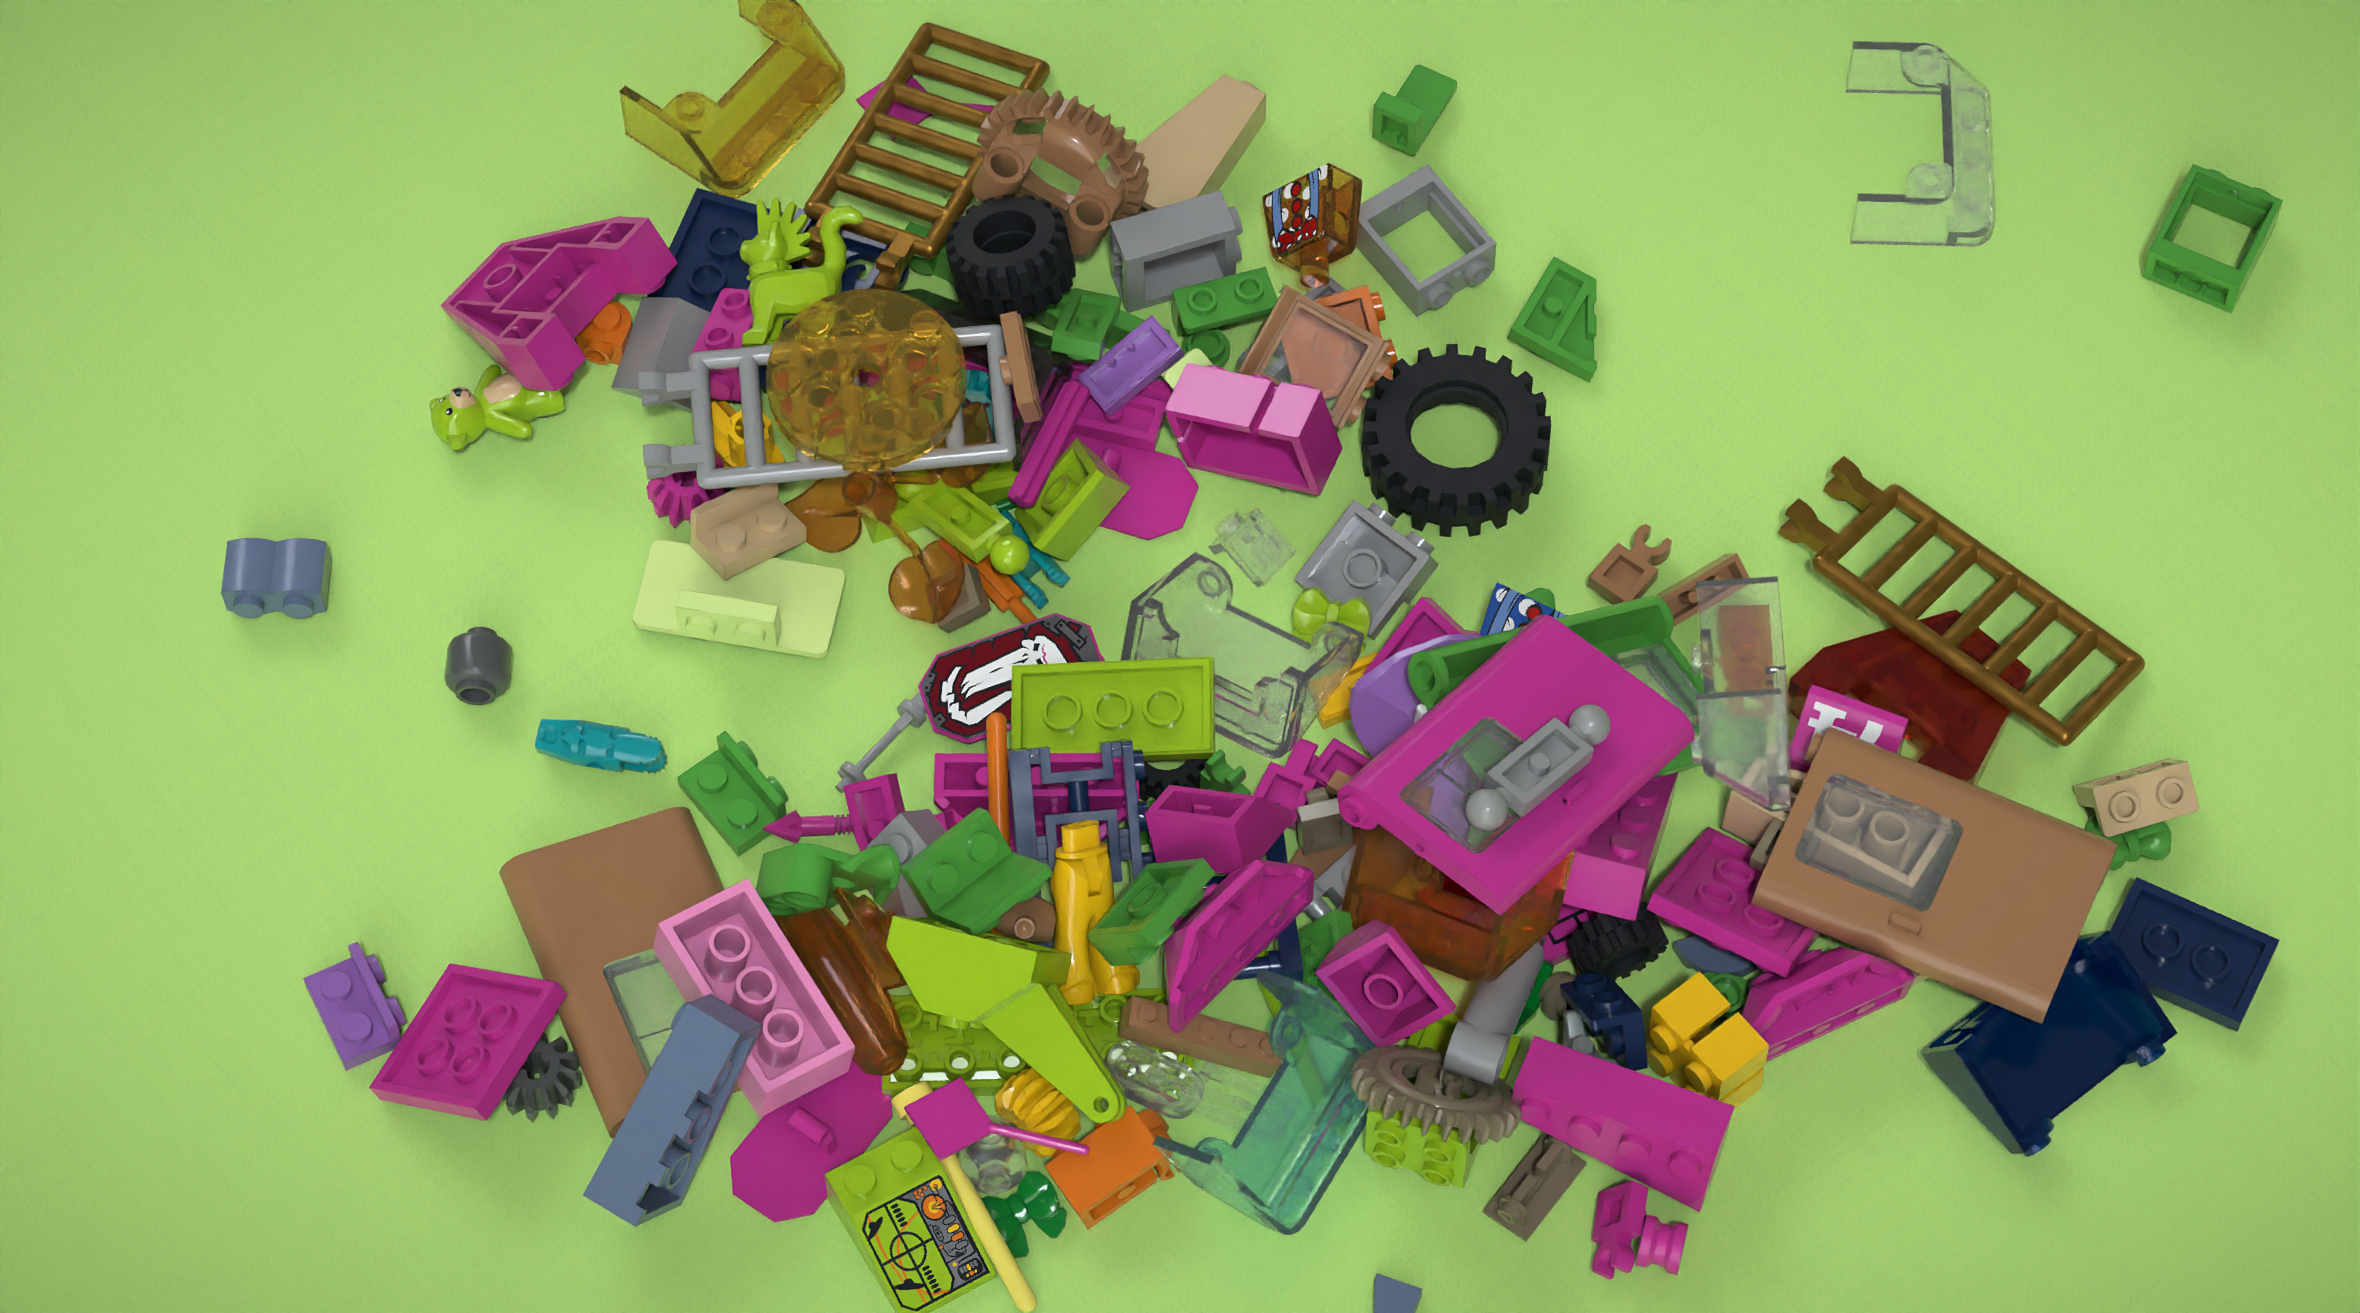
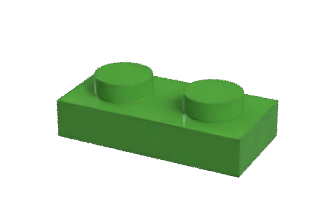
M1074 288L1053 332L1051 351L1065 353L1068 357L1076 360H1099L1119 316L1121 297Z

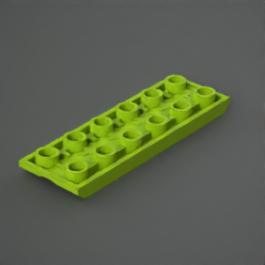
M1142 988L1124 994L1105 995L1097 993L1098 997H1095L1092 1002L1070 1005L1123 1092L1178 1091L1195 1085V1063L1193 1057L1118 1037L1122 1007L1132 996L1168 1005L1166 988ZM914 995L881 996L882 1094L891 1095L894 1098L907 1088L923 1081H928L932 1090L935 1091L961 1077L974 1096H994L1002 1088V1084L1013 1074L1017 1075L1024 1068H1031L1027 1062L989 1029L981 1030L969 1027V1030H962L938 1024L940 1014L922 1010Z

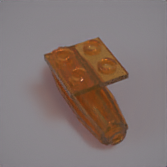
M842 887L837 888L832 894L849 920L847 926L827 905L796 916L773 915L772 917L855 1045L852 1060L868 1075L871 1073L873 1076H887L896 1072L903 1065L904 1058L908 1054L907 1049H909V1044L891 996L887 991L908 985L886 947L893 915H898L892 910L884 913L879 910L877 905L868 896L862 894L860 897H857Z

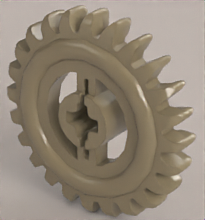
M1387 1045L1386 1047L1379 1046L1364 1052L1354 1062L1351 1073V1088L1357 1092V1100L1368 1101L1367 1108L1369 1111L1379 1110L1385 1102L1382 1113L1384 1121L1392 1119L1397 1110L1403 1111L1401 1119L1402 1130L1410 1125L1413 1118L1417 1117L1422 1121V1137L1428 1133L1430 1126L1435 1123L1442 1127L1441 1138L1443 1142L1448 1140L1452 1127H1457L1459 1129L1458 1137L1463 1145H1466L1470 1140L1473 1129H1475V1140L1484 1145L1488 1138L1496 1143L1500 1142L1503 1137L1509 1138L1519 1124L1522 1111L1518 1103L1511 1098L1513 1089L1508 1084H1505L1503 1079L1498 1077L1495 1086H1490L1443 1070L1446 1056L1445 1051L1440 1053L1428 1047L1419 1049L1415 1045H1405L1404 1048L1399 1045ZM1416 1077L1415 1084L1413 1085L1406 1078ZM1461 1092H1465L1470 1098L1460 1099Z

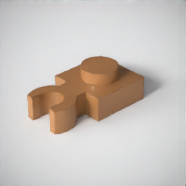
M1647 524L1642 525L1635 532L1632 549L1629 550L1620 543H1617L1589 575L1588 587L1613 604L1641 598L1657 580L1659 569L1654 566L1662 564L1667 560L1672 541L1666 538L1658 547L1652 548L1647 546L1645 542L1650 537L1651 527Z

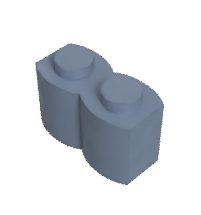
M240 538L227 541L221 590L227 611L234 612L236 615L244 618H257L262 614L279 611L289 617L298 619L325 612L332 562L327 543L307 538L285 539L277 542L261 538Z

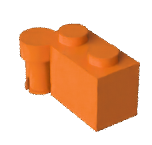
M1129 1106L1120 1120L1113 1123H1097L1095 1131L1079 1142L1077 1140L1072 1141L1087 1145L1090 1148L1088 1155H1080L1057 1149L1052 1155V1160L1044 1165L1087 1230L1155 1184L1158 1177L1162 1181L1175 1177L1170 1170V1161L1179 1173L1187 1166V1157L1181 1153L1167 1133L1169 1125L1157 1109L1150 1108L1137 1114L1133 1107Z

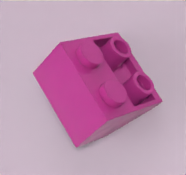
M1168 785L1145 812L1157 863L1204 858L1216 873H1224L1226 875L1251 861L1261 860L1294 820L1292 810L1259 796Z

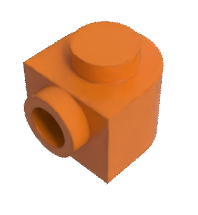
M611 300L576 336L577 345L588 360L602 365L608 363L619 365L632 329L629 310L620 302Z

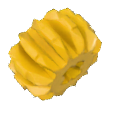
M1032 1067L1030 1069L1024 1068L1017 1075L1013 1074L994 1095L996 1112L1002 1117V1124L1005 1126L1067 1141H1073V1137L1081 1131L1080 1113L1073 1107V1102ZM1019 1140L1025 1149L1032 1150L1036 1156L1042 1158L1046 1156L1052 1157L1057 1150Z

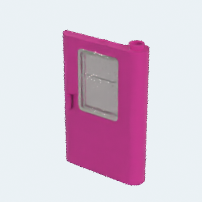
M1542 614L1536 616L1347 781L1337 792L1339 812L1344 820L1354 827L1371 830L1381 825L1413 849L1418 856L1426 859L1501 916L1694 740L1695 732L1692 723L1679 708L1560 621L1549 615ZM1586 704L1600 706L1607 712L1611 722L1610 733L1602 743L1592 746L1594 752L1591 761L1523 818L1508 807V816L1505 822L1495 830L1482 831L1475 828L1468 821L1465 810L1466 803L1474 792L1485 788L1483 783L1486 773L1550 720L1556 717L1569 728L1571 714L1578 707Z

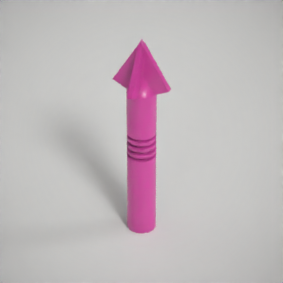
M796 810L762 828L768 833L795 844L798 843L801 837L835 835V833L840 835V832L843 835L846 832L848 835L851 832L854 834L849 814H847V817L844 814L841 817L839 815H836V817L834 815L800 817Z

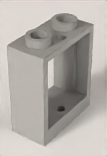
M1428 164L1349 211L1348 238L1416 317L1431 308L1435 310L1443 307L1451 300L1454 294L1469 285L1476 286L1481 284L1494 271L1495 241ZM1428 210L1466 255L1419 282L1381 237Z
M1221 190L1110 222L1111 277L1127 313L1171 301L1172 290L1236 274V262L1242 260L1241 248L1237 239V235L1242 234V224L1235 206L1227 207Z

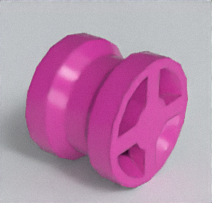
M1647 1215L1636 1266L1647 1268L1652 1264L1663 1266L1667 1273L1678 1275L1689 1224L1677 1222L1674 1225H1667L1661 1223L1658 1217Z

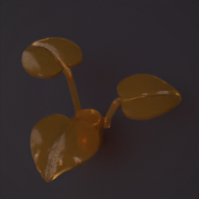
M979 401L962 406L966 445L993 443L985 406ZM943 419L926 434L919 450L946 447ZM990 463L924 469L930 473L929 475H894L890 471H885L882 477H879L868 469H857L847 477L819 479L802 494L784 503V505L807 527L806 542L818 550L828 553L841 552L857 542L862 532L860 517L868 516L885 524L913 554V556L901 560L893 569L888 584L890 600L894 607L906 617L935 624L942 621L953 610L961 596L965 579L963 560L955 547L944 540H935L921 551L919 545L891 518L890 515L896 509L898 502L894 484L934 485L941 478L951 488H963L977 481L985 473Z

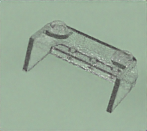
M1853 41L1846 79V93L1941 95L1943 163L1928 162L1913 167L1906 178L1905 194L1858 193L1850 234V244L1974 247L1986 243L1993 235L1996 222L1991 94L1988 87L1937 45L1916 42Z
M1778 576L1696 582L1700 644H1691V661L1693 675H1703L1704 693L1696 694L1700 733H1695L1694 740L1691 742L1693 765L1703 764L1705 775L1770 812L1792 811L1789 697Z

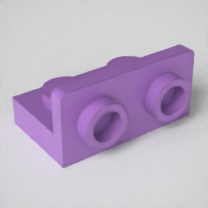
M358 942L348 945L351 958L303 978L306 989L346 1071L393 1051L401 1039L398 1027L406 1024L395 996L393 995L385 999L379 987L386 980L375 955L371 954L365 957Z

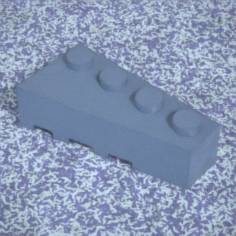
M712 994L684 1003L672 1021L671 1029L673 1031L654 1061L647 1079L583 1196L635 1227L681 1206L763 1024Z

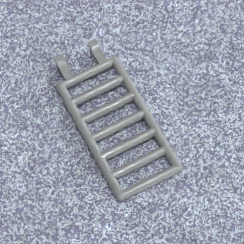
M997 324L697 351L689 357V372L667 374L658 371L638 372L642 406L659 405L673 399L691 398L694 444L680 446L665 444L643 445L647 479L662 478L675 472L696 471L697 483L703 489H717L1011 461L1016 456V440L1010 385L1005 386L999 363V357L1007 355L1002 327ZM987 345L996 443L966 445L957 348ZM937 349L946 447L916 450L907 352ZM887 354L896 452L866 455L858 357ZM838 358L846 457L816 459L808 361ZM788 363L796 461L766 464L759 366ZM739 368L746 466L716 468L709 370Z

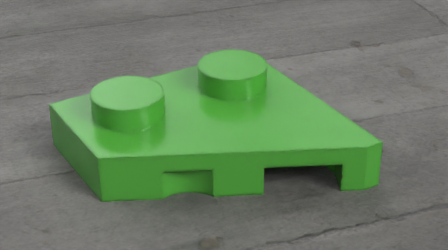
M1554 256L1512 326L1507 338L1589 383L1597 369V361L1594 360L1596 279Z

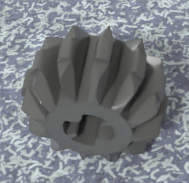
M543 1032L528 1055L527 1061L520 1068L502 1096L501 1101L507 1100V1110L513 1116L525 1109L527 1119L533 1123L539 1111L546 1110L547 1115L555 1119L557 1115L555 1105L557 1103L572 1107L574 1097L571 1091L580 1089L582 1083L581 1075L576 1071L580 1064L578 1056L574 1051L567 1052V1044L562 1037L548 1044L547 1034ZM539 1073L540 1078L535 1079L534 1074Z

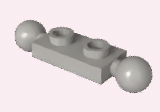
M1586 704L1578 707L1571 714L1569 728L1556 717L1550 720L1486 773L1483 783L1485 788L1474 792L1466 803L1465 810L1468 821L1479 830H1495L1505 822L1508 816V807L1523 818L1591 761L1594 752L1592 746L1602 743L1610 733L1611 722L1607 712L1600 706Z

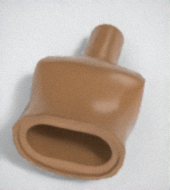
M1035 896L1027 901L1016 903L1002 914V920L996 926V929L1001 934L1020 941L1048 943L1052 941L1056 925L1054 906L1045 899Z

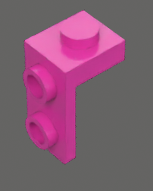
M733 288L721 290L691 354L697 351L743 347L742 333L753 328V313L749 290ZM739 368L709 370L711 399L741 402Z

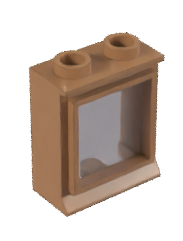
M1283 284L1279 291L1281 295L1267 320H1263L1248 354L1243 362H1239L1235 370L1250 376L1253 374L1264 375L1270 378L1277 387L1280 382L1293 385L1304 383L1321 390L1334 426L1342 430L1346 421L1354 424L1365 407L1367 398L1361 396L1370 378L1378 381L1387 368L1392 356L1385 351L1390 343Z

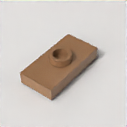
M1017 311L1000 314L1007 355L999 357L1005 386L1013 384L1016 404L1024 423L1042 420L1043 412L1027 329L1021 315Z

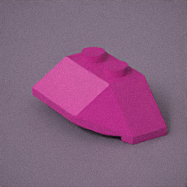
M935 753L934 804L942 812L953 811L955 824L978 807L989 812L987 753ZM1050 753L1051 771L1101 767L1100 753ZM1113 757L1114 778L1088 780L1090 809L1115 807L1117 809L1119 826L1126 818L1121 757ZM1030 764L1036 835L1045 834L1043 813L1069 811L1067 782L1041 784L1039 764ZM1008 773L1010 849L1015 852ZM1136 781L1137 801H1139V781ZM1099 821L1100 841L1102 842L1107 838L1106 821ZM1067 824L1056 825L1058 848L1062 847L1061 827Z
M1256 859L1233 870L1219 885L1217 883L1211 884L1205 890V894L1197 906L1185 918L1180 916L1172 924L1174 926L1173 933L1164 942L1169 1026L1172 1031L1177 1034L1181 1032L1313 901L1314 872L1306 866Z
M1840 946L1824 954L1821 949H1817L1804 955L1787 978L1776 973L1766 972L1753 980L1740 1015L1769 1044L1766 1060L1768 1062L1905 998L1915 980V976L1910 969L1865 952Z

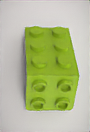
M1450 1013L1410 1035L1407 1045H1415L1419 1049H1424V1047L1433 1048L1436 1052L1440 1053L1447 1052L1455 1026L1464 1017ZM1512 1035L1505 1061L1499 1075L1505 1083L1521 1045V1037ZM1408 1077L1406 1080L1414 1085L1416 1077ZM1461 1092L1460 1099L1470 1098L1465 1092ZM1385 1102L1379 1110H1368L1365 1154L1371 1155L1377 1163L1393 1169L1404 1167L1421 1173L1424 1179L1435 1185L1449 1186L1452 1184L1460 1188L1464 1187L1481 1145L1474 1138L1475 1129H1473L1470 1140L1466 1145H1463L1459 1140V1129L1457 1127H1452L1448 1140L1443 1142L1441 1138L1442 1127L1434 1123L1431 1125L1428 1133L1422 1137V1121L1420 1118H1413L1410 1125L1402 1130L1401 1119L1403 1111L1397 1110L1392 1119L1384 1121L1382 1113Z

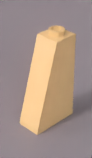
M1223 75L1137 144L1134 152L1143 153L1145 156L1143 166L1149 170L1147 177L1149 187L1138 214L1219 191L1266 121V94L1249 82L1237 81L1227 75ZM1112 166L1103 172L1107 183L1116 189L1122 179L1121 173L1115 175Z

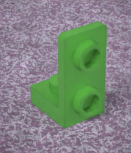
M1415 65L1396 96L1382 91L1375 102L1372 138L1415 156L1456 92L1457 81L1425 66Z

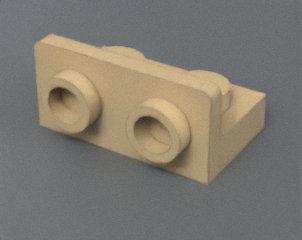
M778 483L738 487L713 500L704 502L692 509L690 513L691 547L724 580L806 542L807 527L778 499Z
M2167 758L2074 785L2078 805L2095 809L2100 832L2106 837L2193 813L2199 809L2188 761Z

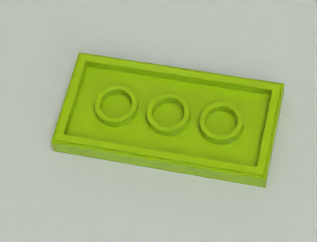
M1213 656L1012 665L1011 748L1049 746L1050 753H1100L1099 742L1131 739L1133 750L1142 749L1144 761L1210 759L1215 754V661Z

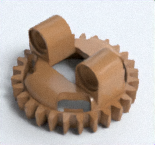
M1044 88L1038 89L1035 94L1029 89H1023L1019 95L1010 93L1006 99L999 101L993 107L989 116L987 115L980 127L981 133L977 138V142L981 144V147L977 154L983 157V160L971 185L973 194L982 204H984V200L994 198V200L1001 199L1004 195L1014 194L1015 197H1022L1024 194L1034 196L1035 201L1045 199L1051 203L1052 208L1057 207L1062 213L1072 253L1075 255L1092 253L1109 230L1110 222L1137 215L1142 207L1149 187L1147 181L1149 170L1143 166L1145 156L1143 153L1134 152L1137 145L1136 140L1123 137L1125 134L1124 126L1114 127L1110 123V114L1102 117L1094 111L1095 104L1089 108L1079 104L1078 96L1067 100L1064 99L1059 90L1053 93L1052 96H1049ZM1021 118H1023L1024 124L1032 122L1044 123L1048 119L1044 132L1041 134L1020 135L1012 132ZM1105 152L1115 175L1120 173L1122 175V179L1116 189L1107 183L1105 176L1097 165V161ZM1038 156L1082 181L1076 194L1072 195L1053 187L1031 171L1030 167L1035 157Z

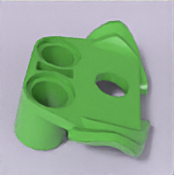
M796 843L763 854L756 892L771 915L796 916L825 906L831 909L838 904H841L845 911L853 914L860 907L858 898L851 895L855 892L874 887V902L880 905L884 904L890 892L895 890L898 884L900 861L896 851L888 844H877L855 855H851L816 844Z

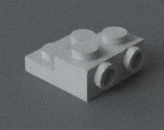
M1353 500L1295 576L1294 580L1305 589L1313 586L1320 588L1330 602L1337 600L1345 603L1354 597H1362L1370 605L1372 624L1367 635L1375 640L1404 601L1410 604L1439 564L1430 556L1435 548L1418 534L1410 531L1404 537L1392 528L1396 519L1381 507L1372 503L1366 509Z

